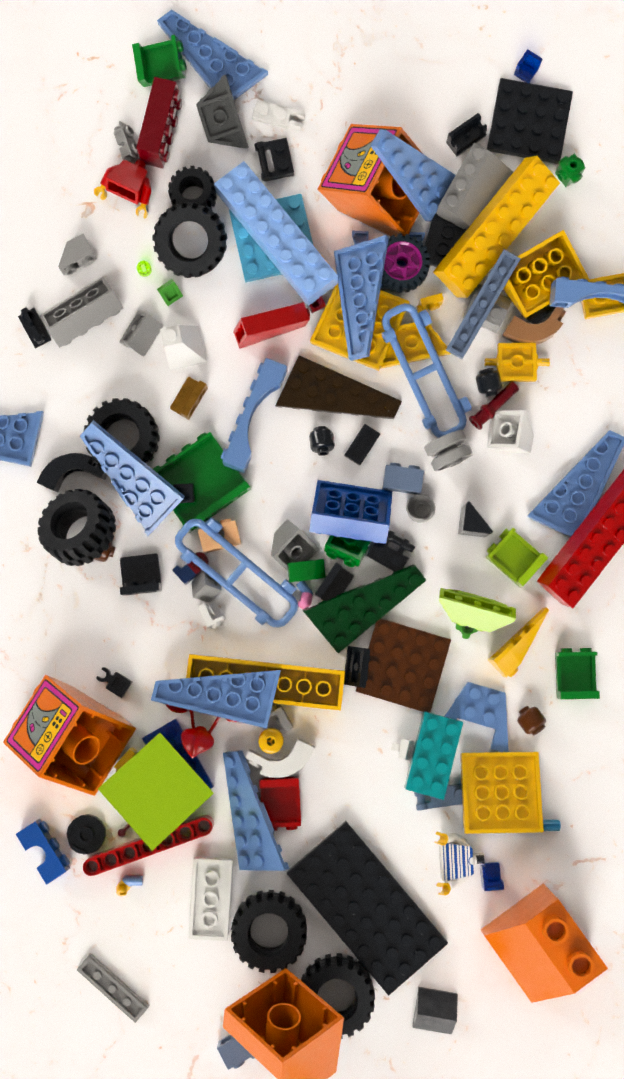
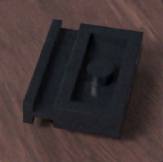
M348 646L344 685L366 688L370 649Z

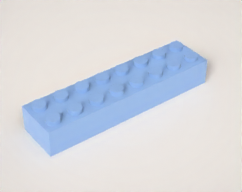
M245 161L214 183L217 195L307 306L338 284V275Z

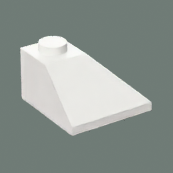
M174 325L160 329L171 371L207 363L199 326Z
M496 411L494 418L491 420L487 448L512 453H531L534 433L527 411Z

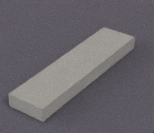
M91 953L77 968V971L134 1023L149 1008V1005Z

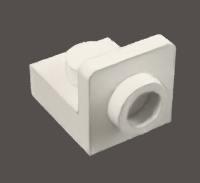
M203 603L197 606L207 628L212 627V629L223 625L222 621L226 620L225 617L221 616L213 620L212 617L215 614L210 605L206 606Z

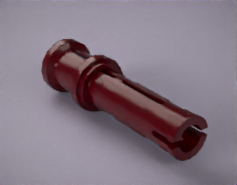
M511 381L487 405H482L474 416L471 415L469 417L471 424L478 430H481L483 428L482 425L489 419H493L495 412L519 391L518 386Z

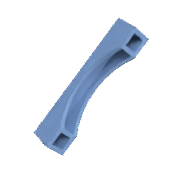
M558 277L551 284L549 306L569 308L578 302L592 298H608L624 303V284L609 285L604 281L592 283L586 279L569 280L568 277Z
M268 358L265 359L264 363L261 362L258 367L257 373L259 376L251 384L250 390L252 392L250 397L247 396L244 400L243 407L245 409L243 414L239 413L235 423L238 426L235 431L231 432L228 439L230 442L228 449L224 448L221 455L224 466L244 474L252 457L248 442L249 425L252 416L266 397L281 388L287 373L286 365Z

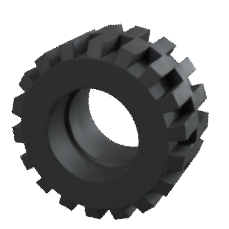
M185 166L182 167L183 170L181 172L179 169L176 171V176L172 175L171 182L168 184V194L172 206L184 202H198L211 209V206L215 207L217 194L213 178L209 176L208 171L205 170L203 172V169L199 166L197 169H195V166H190L189 169ZM191 186H197L203 190L202 194L196 199L184 198L182 196L183 192Z

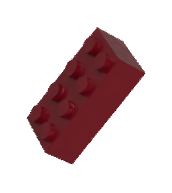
M154 77L136 147L140 160L146 165L164 169L165 162L167 163L170 153L168 149L174 140L172 132L173 128L177 127V112L181 110L183 102L180 99V90H178L176 81Z

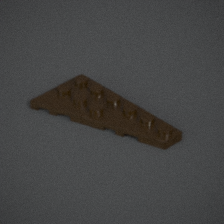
M299 355L275 407L394 419L402 401Z

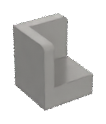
M204 571L191 583L193 598L205 602H210L221 591V585Z

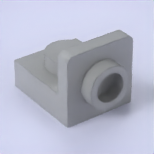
M277 705L273 706L270 717L277 715L278 718L275 720L279 728H284L285 731L293 728V724L282 706L278 708Z

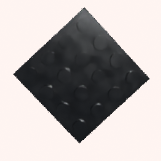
M500 78L487 150L522 158L538 156L541 161L558 164L562 156L573 91Z

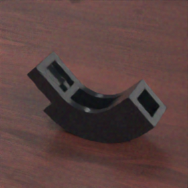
M69 453L61 455L48 463L36 483L58 493L65 478L74 472H87L103 480L106 479L108 474L103 472L101 465L97 463L92 465L94 459L91 456L81 453Z

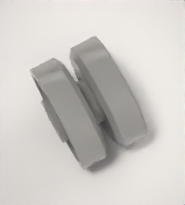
M463 430L446 434L424 446L427 456H437L431 462L435 472L453 467L473 456L470 445L459 446L467 439Z

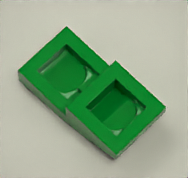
M324 559L287 563L289 582L326 578Z

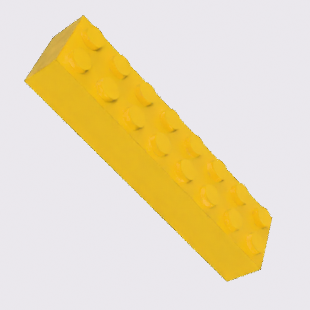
M538 156L527 157L521 162L433 271L457 298H468L495 265L503 250L508 249L560 184Z
M189 654L186 678L281 670L273 703L341 711L345 671Z

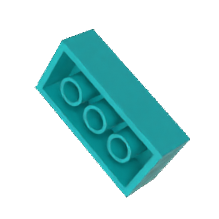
M423 711L404 785L405 790L444 800L463 726L462 721Z

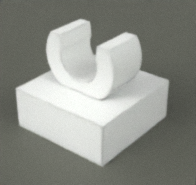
M402 739L401 743L392 742L391 750L399 752V759L410 760L414 741Z

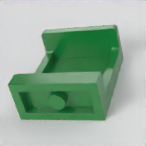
M175 34L171 35L172 40L143 47L139 42L132 44L137 79L143 87L152 86L154 77L171 81L186 78L185 71L187 66L185 59H182L181 53L184 52L182 41L178 40Z
M560 648L561 652H555L557 699H600V691H597L595 656H598V652L592 651V648H580V652H572V648Z

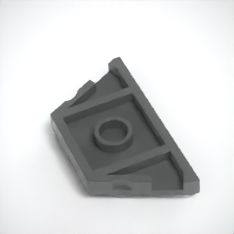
M223 75L215 86L196 104L204 132L209 143L247 149L249 146L227 76Z

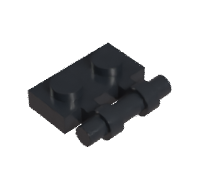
M389 530L386 544L373 543L366 556L396 572L403 569L409 557L403 555L405 549L412 553L416 546L410 544L409 540H403L394 535L395 532ZM390 541L400 546L398 551L388 546Z

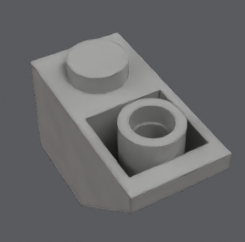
M84 233L66 242L58 265L63 275H71L78 268L89 266L97 259Z

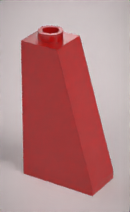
M304 302L240 318L233 331L239 349L305 327L310 321V312L305 307Z

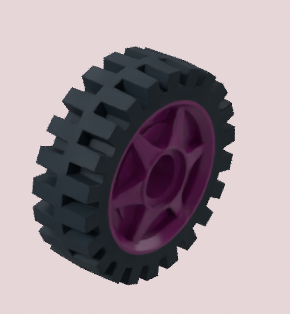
M398 234L396 237L395 235L390 236L381 282L384 288H389L392 292L395 290L398 291L397 293H402V291L407 293L410 290L417 289L425 281L430 268V255L427 252V247L423 246L421 240L417 241L415 236L411 238L409 234L405 236ZM404 261L406 266L401 267L397 262Z

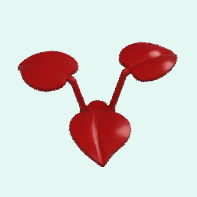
M165 704L169 710L175 713L190 712L192 728L185 729L182 732L181 741L191 758L213 747L214 738L211 733L221 717H217L207 731L204 726L195 727L194 711ZM226 719V720L229 721V722H237V721H233V720Z

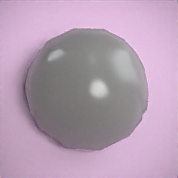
M416 494L407 500L406 511L408 517L414 522L424 523L435 515L436 506L433 499L429 496Z

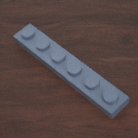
M505 249L503 250L446 348L447 352L463 360L521 258Z

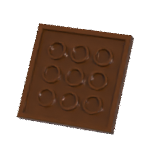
M381 618L375 623L368 647L370 649V661L366 688L356 687V692L418 711L431 712L452 639Z

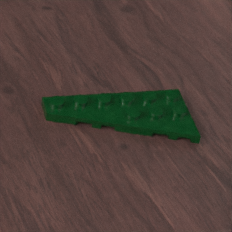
M413 564L393 572L392 575L376 579L372 583L364 584L341 593L335 598L327 601L324 600L310 608H304L302 611L339 654L427 580Z

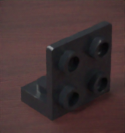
M157 553L120 558L123 587H120V595L128 596L162 591Z

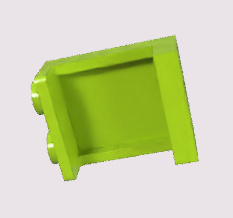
M506 528L499 536L501 540L497 544L493 543L487 549L489 554L486 558L516 585L524 587L548 557L544 553H539L517 534L515 528L510 530Z

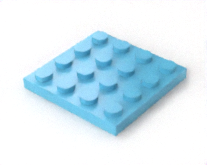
M302 194L276 199L313 245ZM229 209L245 283L282 275Z

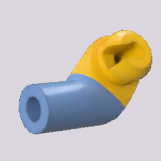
M143 875L124 876L116 886L117 895L123 897L132 886H143Z

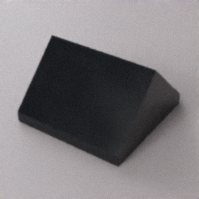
M470 501L461 507L458 534L485 538L493 533V530Z
M418 987L412 1028L452 1035L457 1023L458 994Z

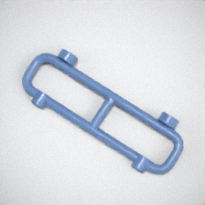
M400 304L384 314L382 325L385 331L381 334L385 343H391L425 416L422 419V423L426 430L430 428L432 433L438 438L457 430H463L467 422L465 413L471 411L472 407L466 396L458 400L425 326L432 324L431 317L426 309L418 313L411 304ZM403 311H408L411 314L433 364L414 373L400 347L395 331L390 325V319ZM436 370L459 418L458 425L447 431L439 430L437 422L416 381Z
M211 517L207 522L201 519L187 521L175 536V545L182 553L180 558L187 564H190L192 561L254 612L256 614L255 620L261 625L267 623L275 628L285 626L298 610V602L292 595L297 588L287 579L281 584L276 582L222 537L218 532L223 526ZM197 526L241 562L227 580L183 544L184 536L192 527ZM246 568H249L290 603V609L280 620L273 619L265 610L261 609L233 586V583Z

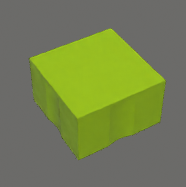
M161 733L156 735L98 788L102 795L152 851L214 794Z

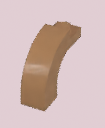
M555 307L550 317L539 324H530L514 316L502 336L513 343L541 344L558 332L564 324L560 321L566 311L563 310L564 308Z

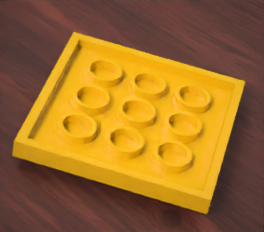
M337 284L315 328L310 343L349 359L339 286ZM380 290L369 357L354 360L355 362L377 371L380 370L391 346L390 342L385 343L381 334L385 331L382 325L383 316L388 310L400 304H410V301ZM403 311L390 319V325L395 331V334L399 329V326L404 318L406 311Z
M539 752L460 753L464 834L544 832Z

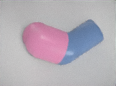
M300 581L296 584L302 593L298 606L304 609L311 605L313 592L305 581Z

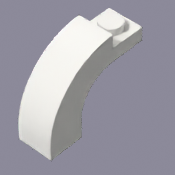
M297 738L292 751L284 758L269 759L249 749L245 758L248 759V763L257 768L259 765L262 766L259 774L272 778L290 776L302 769L311 758L315 746Z

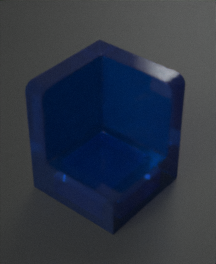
M527 49L516 66L514 76L526 83H530L539 71L543 59Z
M489 862L480 865L481 886L483 890H504L499 862Z

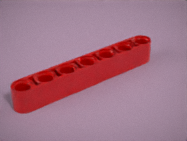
M202 815L183 822L170 834L173 839L171 843H166L163 840L153 851L147 849L144 844L145 842L138 838L96 853L83 863V871L88 876H95L206 836L212 831L214 820L209 815ZM203 820L209 822L210 828L207 830L202 829L200 822ZM183 827L189 828L191 835L184 836L181 829ZM126 848H133L135 856L127 855ZM108 854H113L116 857V863L109 862ZM90 861L97 863L98 868L96 870L90 868Z

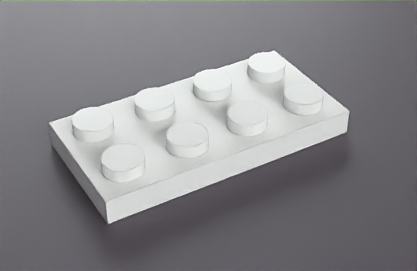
M193 858L188 939L228 941L233 859Z

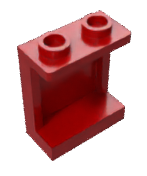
M299 776L260 778L261 802L264 803L274 831H277L279 827H286V830L298 829L297 826H301Z

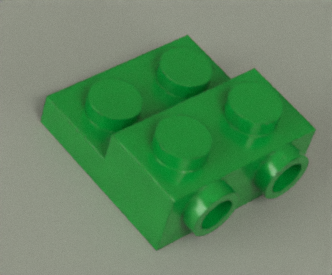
M330 535L325 544L324 552L331 559L339 558L344 560V564L348 567H359L371 541Z

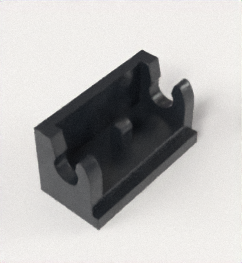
M479 113L448 134L446 144L456 157L487 136V125L481 124V115Z

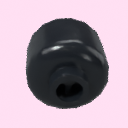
M494 368L480 370L475 378L479 393L486 394V397L497 395V391L502 388L500 373L494 370Z
M318 426L310 433L309 441L312 452L318 453L319 456H325L334 449V434L328 427Z

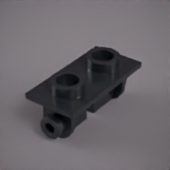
M27 307L21 309V315L18 318L34 348L36 349L51 341L52 339L35 308L30 310Z

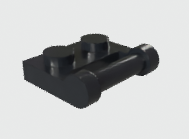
M287 138L268 142L260 141L254 144L255 151L258 152L262 181L294 176ZM266 150H270L274 166L273 172H270L268 168Z

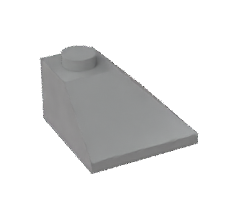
M287 519L274 533L271 556L288 571L287 563L308 561L319 548L296 525Z

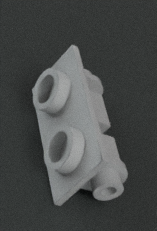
M119 121L120 126L114 128L113 134L117 145L124 144V146L119 148L122 159L133 162V158L140 160L136 149L137 143L133 137V129L131 126Z

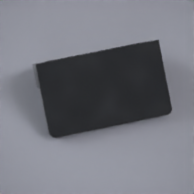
M336 562L314 595L323 601L335 598L337 595L344 593L354 575Z

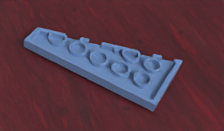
M172 9L157 20L158 25L170 40H172L171 35L175 34L178 40L182 41L184 52H181L182 55L210 89L215 86L223 75H226L233 99L235 100L268 76L266 69H261L252 60H247L239 55L236 50L216 37H211L205 30L197 28L189 20Z
M43 411L0 416V461L32 467L44 416Z
M281 670L155 681L151 701L267 729Z

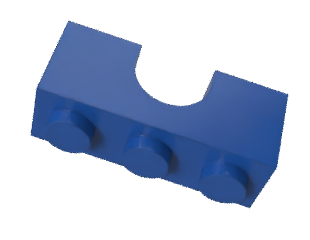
M39 818L15 835L25 851L34 846L41 847L45 851V861L36 869L47 885L70 869V861L59 850L60 845L56 838L51 837L48 832L50 829L47 823Z

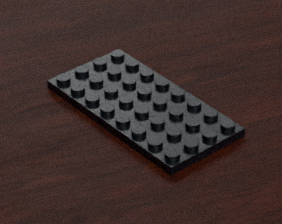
M347 821L343 822L286 872L388 996L448 944L444 936Z

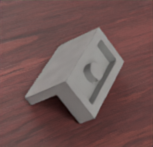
M138 310L119 342L126 347L132 348L144 357L160 333V329L163 328V325L150 314Z

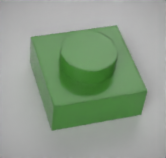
M173 279L157 289L167 306L183 297Z

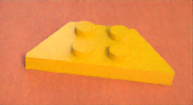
M415 323L400 325L396 336L407 362L431 359ZM431 324L425 326L438 356L450 355L451 353L446 351L447 346L438 333L434 331ZM392 345L380 369L400 365Z

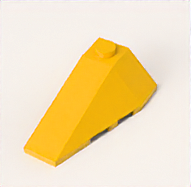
M547 607L542 608L488 659L503 677L507 678L509 676L511 678L518 672L519 669L517 667L522 663L549 612Z

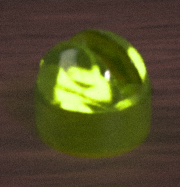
M143 260L138 262L136 270L140 276L147 277L151 274L152 267L149 262ZM143 264L147 270L145 272H143L141 265Z

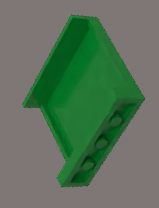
M211 432L202 433L197 437L195 443L185 445L181 449L182 452L178 455H171L165 460L166 463L161 467L158 465L153 468L155 472L171 485L194 483L196 502L179 503L173 509L183 525L191 519L208 521L251 490V487L239 471L223 465V459H221L223 449ZM197 526L192 527V528L189 530L188 533H191L192 531H194V530L197 529L198 527H197Z

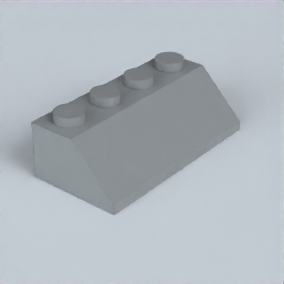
M102 277L46 311L40 317L47 331L60 348L70 344L76 337L85 335L89 329L101 325L104 320L117 315L124 308L106 279Z

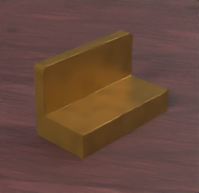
M188 377L171 404L170 409L189 420L208 389L207 384Z

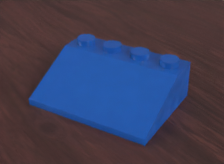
M318 480L309 532L386 544L390 526L393 491Z

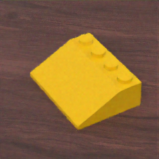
M562 230L517 256L521 259L503 290L522 316L527 318L549 305L551 284L556 278L568 277L569 280L586 279L588 281L590 279L565 231Z

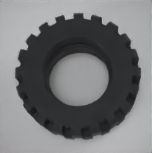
M198 202L179 203L161 214L158 218L159 221L154 226L155 233L152 235V241L155 243V246H153L154 252H157L159 256L157 259L159 262H163L164 268L168 271H173L174 275H182L184 278H196L212 271L223 259L227 249L226 240L228 238L224 229L226 227L219 219L220 216L214 213L210 207ZM192 221L198 223L207 233L208 245L204 253L199 257H184L174 246L173 233L177 226L183 222Z
M113 398L112 402L108 403L106 400L102 402V407L98 408L96 406L93 409L95 413L87 417L88 425H84L83 431L93 420L106 431L116 421L130 420L139 429L138 442L130 451L144 463L148 460L152 461L154 452H157L159 448L157 443L160 441V435L158 434L159 428L155 419L145 407L135 400L133 402L130 401L128 398H123V400ZM86 447L88 453L92 456V458H93L99 465H101V464L99 463V461L97 460V458H96L95 456H93V455L91 454V452L89 451V449Z
M87 489L65 491V494H58L56 499L51 500L48 503V507L43 509L42 518L39 517L38 525H40V527H37L38 539L43 548L61 563H65L68 566H82L84 563L89 564L93 562V559L101 557V553L104 550L107 551L109 548L108 544L114 539L113 532L116 531V525L114 524L116 519L111 508L95 493ZM87 516L84 528L74 537L67 539V533L72 524L78 519Z
M268 889V892L263 893V890H261L254 896L251 894L245 902L240 904L232 922L231 942L234 944L233 949L235 953L239 954L240 961L242 963L246 961L248 967L252 970L256 967L259 968L258 972L264 973L265 970H270V973H276L279 968L284 970L288 968L289 964L293 965L297 961V957L301 956L304 951V945H306L307 940L305 914H303L300 904H296L293 897L285 896V893L282 891L275 893L274 890ZM262 914H275L281 917L288 927V935L285 942L273 948L263 947L256 943L251 936V925L255 918Z
M331 953L326 954L324 959L321 960L319 957L314 960L313 965L310 964L306 968V973L302 975L301 981L317 995L319 988L325 982L332 979L345 980L353 986L355 990L353 1004L349 1008L338 1012L344 1017L341 1039H343L345 1034L348 1037L353 1036L356 1029L360 1032L364 1028V1023H368L371 1019V1012L374 1011L375 1007L374 986L369 972L363 968L360 961L355 962L354 958L349 955L347 958L343 957L342 953H336V956L331 957Z

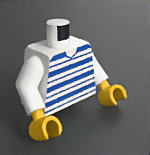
M437 831L435 834L439 835L440 839L434 841V843L439 844L440 878L445 882H438L436 886L442 887V891L438 894L446 896L451 890L469 880V877L474 875L473 865H484L485 859L484 853H473L472 845L464 837L457 833H441Z

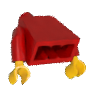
M123 160L119 165L107 168L100 182L101 186L94 189L95 196H98L102 191L100 199L105 200L107 198L106 191L136 205L140 202L141 205L136 208V215L139 216V211L144 210L143 218H147L146 205L149 204L152 190L148 171L145 169L146 164L142 160H136L134 164Z

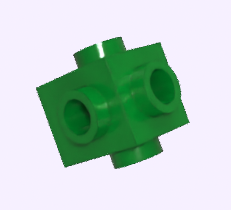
M575 153L570 157H563L558 162L559 166L555 174L565 187L572 183L575 184L582 179V174L586 167L583 160L577 157Z

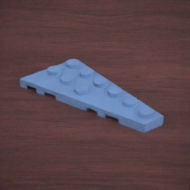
M380 129L370 146L423 219L431 222L441 200L456 175L389 131Z
M387 235L334 251L348 358L351 361L369 357L389 240Z
M94 420L80 435V438L91 454L101 464L103 472L107 473L110 477L112 485L122 500L135 514L137 522L141 523L145 529L144 532L149 536L185 496Z
M609 430L526 517L571 537L597 504L624 446V436Z
M243 751L223 752L239 870L285 871L290 869L288 863H284L281 856L282 848L280 844L277 845L273 835L274 828L264 803H260L257 795L259 791L257 786L252 783L250 778L251 771Z

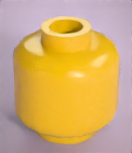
M272 727L263 730L258 739L259 747L265 753H277L281 750L284 743L283 734L280 730Z

